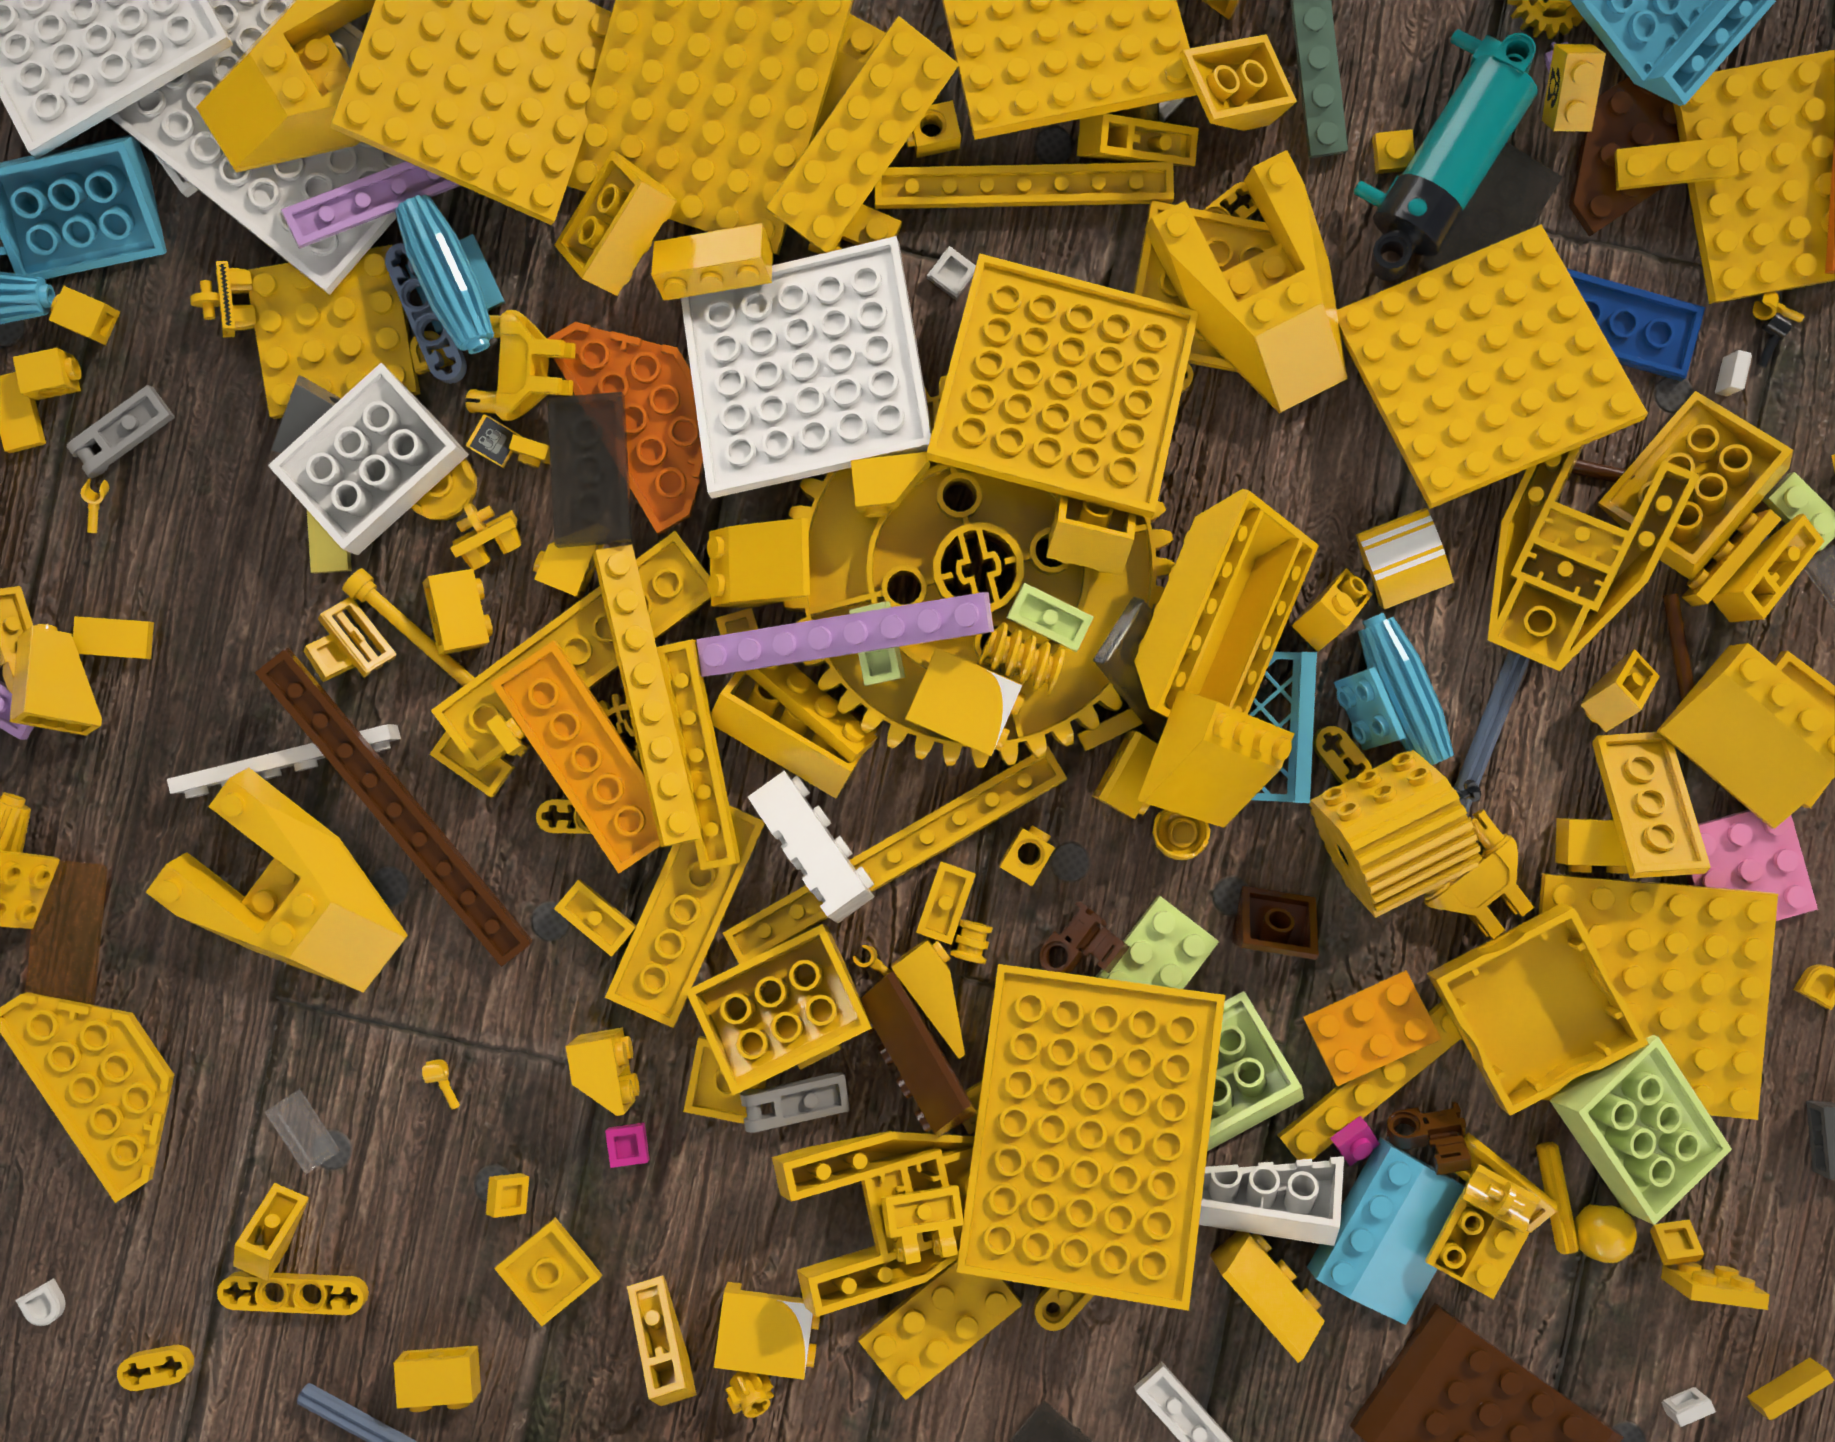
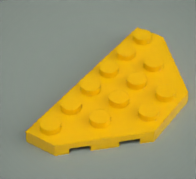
M29 992L20 994L0 1007L1 1035L115 1203L153 1179L174 1073L132 1012Z

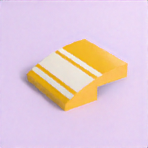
M1423 508L1356 534L1364 567L1371 574L1379 606L1383 609L1454 583L1442 542L1428 509Z

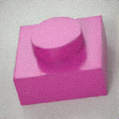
M1361 1116L1330 1137L1349 1166L1369 1156L1372 1150L1380 1145L1372 1130Z
M645 1122L609 1127L605 1130L610 1168L648 1163L650 1158Z

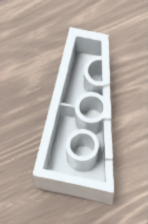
M783 771L750 794L748 799L772 835L781 841V848L797 870H801L803 873L802 880L810 892L819 901L822 900L823 904L820 907L826 916L839 923L875 897L869 889L875 884L862 866L855 869L848 857L853 854L841 836L834 839L826 827L832 823L819 805L814 809L805 798L810 794V791L800 777L795 776L791 778Z
M1344 1156L1330 1157L1329 1161L1312 1162V1159L1296 1160L1292 1164L1273 1165V1162L1258 1163V1166L1239 1167L1237 1164L1205 1167L1199 1225L1334 1246L1340 1229Z

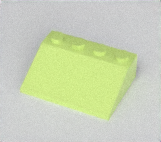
M1245 991L1226 1000L1224 1003L1207 1151L1304 1099L1301 1084Z
M1651 1035L1646 1038L1649 1045L1600 1070L1576 1077L1559 1091L1550 1102L1623 1210L1655 1225L1732 1148L1660 1038L1656 1035Z

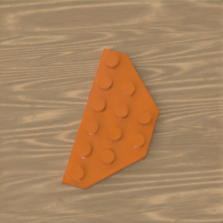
M574 322L548 337L547 339L563 340L566 343L576 344L575 359H553L565 379L574 381L573 392L656 533L660 535L691 517L704 463L691 369L679 349L665 344L660 345L644 341L641 338L614 331L609 332L593 328L590 325Z

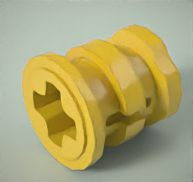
M960 919L959 925L962 927L961 934H957L955 942H958L956 950L950 951V955L965 961L986 964L987 959L982 955L984 949H988L989 941H986L987 934L992 933L993 927Z

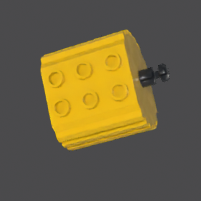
M1415 750L1397 754L1391 760L1373 769L1363 771L1357 777L1339 786L1327 789L1323 794L1311 799L1309 806L1312 808L1310 811L1315 819V825L1319 830L1318 833L1324 841V846L1330 854L1334 866L1341 874L1346 886L1375 918L1478 867V862L1482 860V856L1478 853L1481 851L1480 846L1476 842L1478 838L1473 832L1472 828L1474 827L1471 820L1468 819L1466 815L1468 813L1465 809V799L1470 798L1472 802H1476L1481 798L1480 788L1474 780L1465 781L1463 785L1464 790L1462 791L1456 786L1452 787L1448 779Z

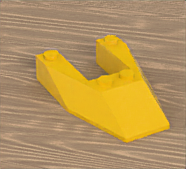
M294 0L196 106L236 172L354 147L361 142L330 128L350 72V67L329 34L371 11L375 0Z
M1287 150L1253 166L1244 179L1276 246L1222 272L1186 200L1151 217L1145 228V232L1183 307L1199 313L1195 330L1279 414L1347 379L1329 259L1305 184Z
M1583 446L1527 468L1501 521L1487 640L1560 672L1648 583L1700 474L1662 460L1643 502L1627 531L1557 503Z
M247 768L233 775L227 780L208 807L273 856V860L247 895L243 896L186 852L164 866L146 893L174 915L243 947L360 992H365L408 937V934L337 835L252 769Z
M887 1131L810 1146L772 1157L780 1195L791 1202L860 1181L863 1188L875 1246L797 1269L806 1309L818 1317L927 1282L958 1259V1255L944 1258L941 1255H934L932 1243L934 1231L917 1233L921 1262L904 1264V1261L898 1262L896 1254L898 1237H886L881 1197L957 1185L959 1186L964 1218L975 1136L943 1134L938 1137L934 1133ZM962 1226L953 1227L958 1254Z

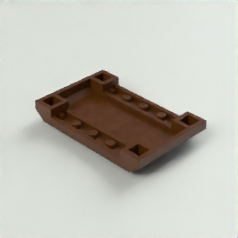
M1436 1303L1431 1307L1350 1424L1352 1430L1366 1442H1621L1624 1438L1618 1431L1591 1412L1584 1410Z

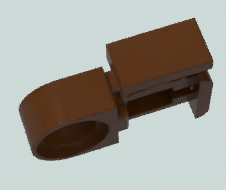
M1077 902L1075 905L1080 909L1062 933L1058 934L1054 931L1041 948L1039 954L1040 963L1047 971L1069 974L1084 955L1089 957L1092 954L1099 960L1097 965L1110 974L1130 946L1105 928L1107 923L1102 917L1082 902ZM1099 924L1104 926L1102 930L1098 927ZM1115 946L1114 950L1111 952V954L1108 956V958L1104 961V959L1107 957V955L1110 953V951H1111V950L1113 949V947ZM1056 948H1064L1067 952L1066 963L1059 968H1053L1049 962L1051 952Z
M1452 1102L1451 1109L1420 1113L1417 1107L1399 1110L1389 1116L1387 1121V1138L1393 1146L1400 1149L1428 1146V1138L1430 1139V1148L1435 1147L1438 1154L1434 1155L1436 1175L1471 1170L1472 1158L1464 1140L1466 1122L1464 1118H1460L1461 1109L1458 1103ZM1399 1124H1408L1415 1129V1132L1404 1136L1398 1134L1394 1127Z

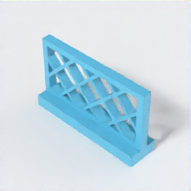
M1274 651L1268 667L1276 660H1293V674L1280 686L1266 671L1265 677L1277 690L1261 704L1254 698L1253 703L1257 708L1249 715L1255 716L1261 710L1275 726L1280 728L1290 720V732L1295 734L1291 742L1292 748L1289 754L1288 772L1283 767L1280 770L1288 778L1287 794H1271L1263 787L1262 791L1264 793H1257L1251 800L1310 803L1317 652ZM1292 682V696L1290 697L1284 689ZM1279 693L1291 703V713L1280 723L1264 708Z

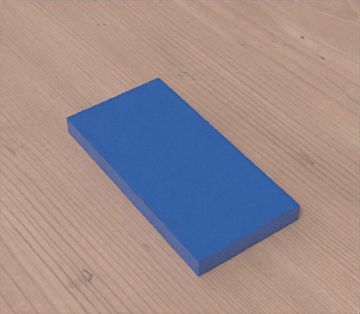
M1567 269L1621 365L1678 381L1686 379L1706 307Z

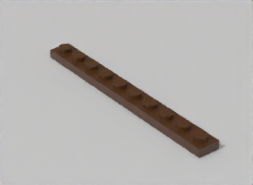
M288 647L282 650L258 669L255 674L497 963L502 967L531 945L533 940L291 649Z

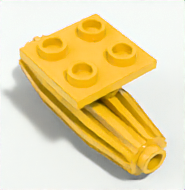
M3 792L0 797V927L33 929L60 859L53 856L23 853L31 808L24 805L26 802L25 798Z

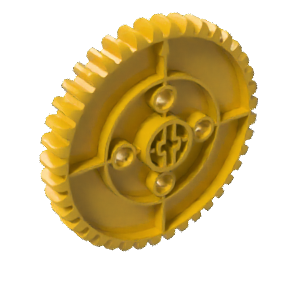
M947 375L940 377L938 396L930 397L925 388L932 431ZM930 461L928 470L896 509H888V515L865 517V512L858 513L855 506L851 468L823 474L825 476L824 481L814 478H804L801 481L800 487L802 492L813 504L811 507L803 505L792 506L788 514L791 519L808 518L810 596L783 601V606L790 611L806 612L807 617L796 623L850 614L849 610L881 602H890L891 607L902 606L894 602L888 594L890 583L894 578L902 575L913 577L921 587L919 597L910 604L954 597L945 586L952 584L953 574L952 572L941 574V564L944 556L955 544L957 545L960 560L956 562L954 571L956 584L961 591L968 589L969 594H976L978 590L974 576L965 578L962 573L969 570L971 564L965 540L974 538L981 567L990 565L993 570L987 572L984 578L987 592L989 593L993 628L996 629L1001 623L1005 622L1008 624V636L1016 629L1022 630V643L1029 636L1034 635L1036 636V649L1047 641L1051 644L1050 655L1059 648L1065 650L1063 668L1049 696H1047V683H1044L1037 691L1033 690L1034 677L1030 676L1022 684L1020 692L1026 695L1017 716L1010 713L1004 728L1010 730V733L1002 751H999L1006 765L1009 766L1016 763L1018 743L1023 741L1034 757H1044L1047 746L1045 734L1049 732L1061 745L1065 747L1072 745L1074 742L1073 730L1070 724L1072 720H1075L1086 729L1092 731L1097 729L1100 723L1093 705L1098 703L1108 710H1119L1122 706V701L1113 685L1117 683L1129 688H1135L1140 685L1141 681L1138 672L1130 665V662L1136 658L1139 644L1146 634L1153 617V613H1151L1152 608H1155L1156 604L1160 601L1165 589L1164 587L1157 586L1156 580L1169 576L1172 567L1175 566V563L1169 559L1156 557V551H1159L1173 541L1171 531L1152 529L1151 523L1166 511L1163 502H1157L1156 511L1152 519L1136 515L1134 542L1121 576L1109 572H1099L1092 568L1071 563H1063L1057 567H1048L1038 560L1036 545L1044 539H1049L1059 495L1056 493ZM954 485L966 486L972 491L975 503L966 511L956 512L946 506L943 500L944 492ZM984 539L996 543L1007 553L1008 558H1004L1002 564L995 551H987ZM1012 568L1013 582L1010 590L1002 599H999L995 582L998 581L1002 571ZM1023 583L1094 616L1077 652L1006 618ZM983 634L901 646L899 649L905 678L867 686L864 685L858 653L803 662L805 666L809 667L819 666L824 663L829 665L830 668L820 678L818 687L821 691L826 692L844 685L847 690L838 704V710L842 714L852 712L862 704L867 708L861 724L862 731L865 733L872 732L883 721L891 724L887 736L888 747L896 748L903 742L908 733L916 736L915 756L922 760L930 752L934 742L943 744L944 762L947 766H953L960 756L962 747H968L905 718L936 647L978 665L977 662L982 653L980 640ZM987 658L979 666L991 671V659ZM1002 663L994 672L1005 677V664ZM1016 670L1008 679L1019 683L1020 671ZM970 747L974 765L977 768H984L989 755Z

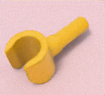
M1775 291L1764 293L1763 303L1760 301L1754 302L1752 312L1760 320L1771 319L1776 313H1780L1784 317L1798 323L1804 319V314L1778 303L1779 295Z
M89 478L82 487L80 494L82 499L88 503L87 532L97 533L98 510L100 509V503L109 492V484L106 480H103L100 485V493H97L91 489V478Z
M861 945L871 954L869 962L863 963L858 957L853 956V961L859 967H871L884 977L892 972L877 958V951L870 945Z
M441 1059L427 1061L426 1065L422 1067L425 1083L438 1082L451 1110L458 1108L460 1104L448 1080L449 1068L447 1062Z

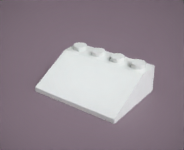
M380 363L268 466L343 550L359 555L469 454L389 369Z

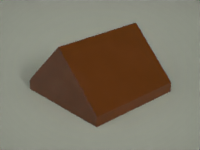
M1242 886L1233 943L1245 949L1317 960L1319 951L1316 897Z

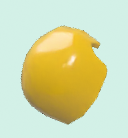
M1164 809L1158 812L1155 817L1152 835L1156 847L1166 857L1174 860H1188L1203 852L1207 847L1211 829L1207 822Z
M1591 1204L1584 1207L1576 1216L1574 1225L1579 1249L1586 1256L1603 1263H1617L1634 1251L1637 1240L1635 1222L1623 1209L1613 1205L1599 1206Z

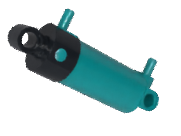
M1460 29L1455 30L1450 42L1473 54L1470 67L1402 175H1397L1386 193L1363 181L1358 182L1353 191L1354 195L1378 207L1373 215V221L1384 235L1375 242L1371 268L1379 279L1395 281L1401 278L1407 272L1413 253L1426 257L1436 256L1462 217L1466 205L1537 96V85L1532 77L1528 75L1536 52V45L1527 34L1513 33L1507 36L1503 42L1490 35H1486L1481 41ZM1393 251L1399 254L1401 259L1390 263L1385 261L1382 255L1383 253Z

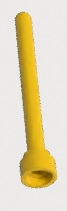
M363 568L353 573L344 583L342 591L353 600L358 599L361 602L366 601L462 687L475 678L449 654L438 655L436 643L376 590L377 585L373 583L374 578Z

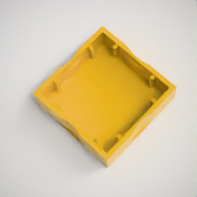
M1564 903L1558 904L1497 936L1495 939H1491L1427 973L1498 1106L1509 1116L1558 1092L1576 1077L1600 1070L1649 1045L1623 996L1610 982L1604 970L1601 956L1574 907Z

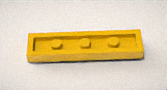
M786 664L744 671L848 762H854L870 749L878 738L873 732L865 733L862 731V723L849 712L842 714L838 710L839 703L825 691H821L818 685L795 665Z

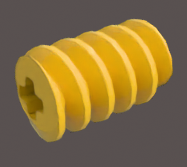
M1005 622L1001 623L994 632L990 633L977 664L981 665L989 657L991 658V671L994 672L1003 663L1005 664V677L1009 678L1018 670L1020 671V684H1023L1030 676L1034 677L1033 690L1037 691L1044 683H1047V696H1049L1063 668L1065 650L1059 648L1050 655L1051 644L1045 641L1036 649V636L1031 635L1022 643V630L1016 629L1010 636H1007L1008 624Z

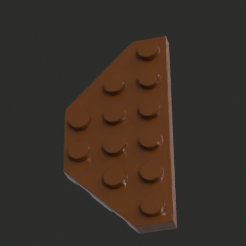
M1629 76L1598 96L1592 132H1585L1584 139L1581 141L1576 166L1578 171L1574 190L1571 192L1569 208L1589 237L1667 186L1616 190L1614 152L1617 149L1680 142L1673 102L1634 84Z

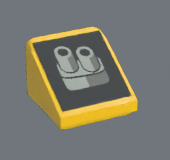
M484 414L469 438L466 447L504 468L513 453L509 449L513 434L521 435Z

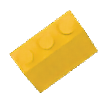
M612 150L554 246L583 280L618 296L623 286L630 281L633 270L643 254L650 249L653 238L658 230L669 219L677 200L659 182Z
M1236 1231L1210 1256L1224 1279L1299 1363L1306 1356L1325 1322L1317 1311L1322 1305L1307 1287L1302 1292L1292 1282L1297 1276L1283 1259L1276 1263L1270 1257L1268 1252L1272 1247L1262 1235L1254 1233L1251 1235L1247 1232Z

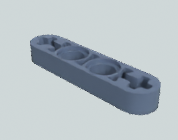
M404 243L395 244L386 253V268L429 370L433 376L444 383H457L463 379L467 370V363L463 352L457 348L443 326L440 338L434 341L426 339L424 335L426 325L432 321L439 320L432 311L428 300L422 306H413L411 304L410 293L421 285L410 261H408V267L416 278L409 279L407 272L400 266H397L401 263L400 256L402 254L407 256ZM443 348L445 355L449 359L456 361L451 366L452 373L449 374L444 370H440V367L445 364L441 353L436 351V349Z

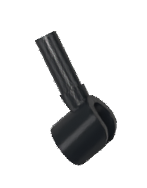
M1776 313L1773 318L1766 320L1762 325L1761 329L1771 336L1767 340L1757 364L1759 367H1767L1779 340L1783 339L1791 330L1790 320L1780 313Z

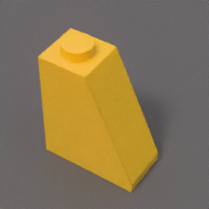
M37 624L32 625L18 636L9 722L85 736L101 727L102 718L71 633L58 631V628L53 625Z

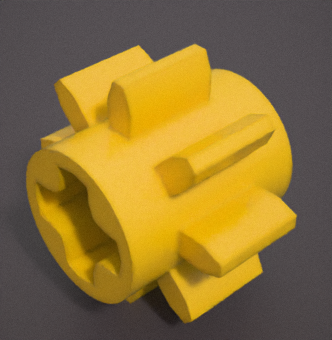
M739 1371L731 1378L729 1383L731 1387L726 1388L728 1394L726 1400L733 1414L742 1410L747 1418H754L763 1414L770 1406L771 1402L769 1399L774 1397L771 1391L774 1386L768 1375L764 1374L758 1376L757 1373Z

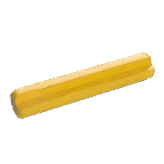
M1554 1142L1540 1143L1536 1146L1544 1191L1557 1202V1212L1550 1217L1556 1250L1561 1254L1576 1253L1579 1250V1244L1559 1146Z

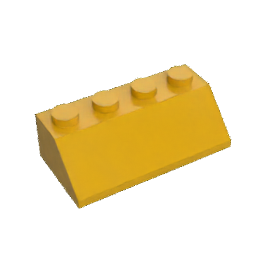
M744 671L736 672L720 693L711 712L713 726L835 799L863 756L862 754L852 763L848 762ZM856 711L849 712L862 723L864 716ZM878 726L872 732L876 734L880 726Z

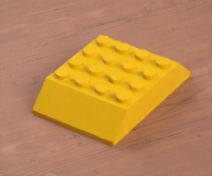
M1242 488L1195 517L1190 530L1185 535L1184 544L1175 566L1172 567L1169 573L1168 582L1161 599L1154 608L1153 617L1147 632L1139 644L1134 663L1148 706L1166 718L1169 717L1179 689L1219 702L1243 713H1249L1319 547L1316 542L1247 489Z

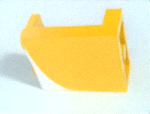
M936 647L905 719L992 756L994 749L1002 751L1010 733V730L1004 728L1010 713L1017 716L1026 695L1020 692L1022 684Z
M727 1282L723 1294L714 1368L804 1380L806 1367L814 1368L817 1344L810 1343L811 1329L819 1330L820 1316L816 1317L805 1308L803 1298L741 1290L742 1283Z

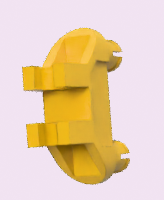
M506 310L501 315H489L494 332L493 338H500L497 391L470 389L466 398L480 400L479 403L466 402V408L470 413L496 414L501 420L512 421L530 411L546 395L573 396L574 381L548 377L549 358L575 359V343L547 339L527 317L517 310Z
M1480 809L1472 814L1473 819L1468 817L1474 827L1472 828L1473 832L1484 847L1483 853L1480 854L1482 860L1478 862L1479 866L1426 892L1424 903L1430 908L1467 914L1485 937L1489 936L1491 939H1495L1505 929L1487 907L1490 903L1500 897L1514 915L1518 913L1522 917L1531 911L1534 906L1516 884L1518 849L1515 839L1511 835L1502 834L1488 817L1486 811Z

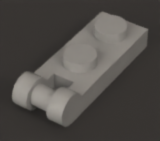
M146 385L73 438L66 447L73 457H79L82 461V469L89 478H95L103 474L110 464L166 425L175 416L154 387ZM95 443H98L102 450L95 455L92 448Z
M841 1071L763 1089H748L740 1093L741 1104L746 1107L747 1117L744 1118L745 1131L750 1133L850 1111L845 1074ZM771 1102L772 1113L762 1114L761 1104Z

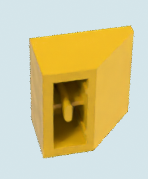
M623 1027L578 1035L565 1046L572 1085L614 1115H624L636 1101L635 1096H639L640 1093L637 1074H631L629 1059L633 1058V1046L630 1036H624Z
M1459 1196L1425 1262L1494 1300L1530 1232L1526 1230L1525 1233H1522L1460 1199Z

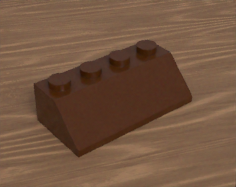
M893 971L890 972L860 999L872 1027L868 1032L871 1033L876 1030L882 1041L877 1046L881 1056L888 1066L893 1063L896 1065L901 1074L896 1079V1082L906 1099L913 1096L920 1109L914 1113L924 1131L927 1133L933 1130L934 1134L940 1137L978 1113L903 983Z

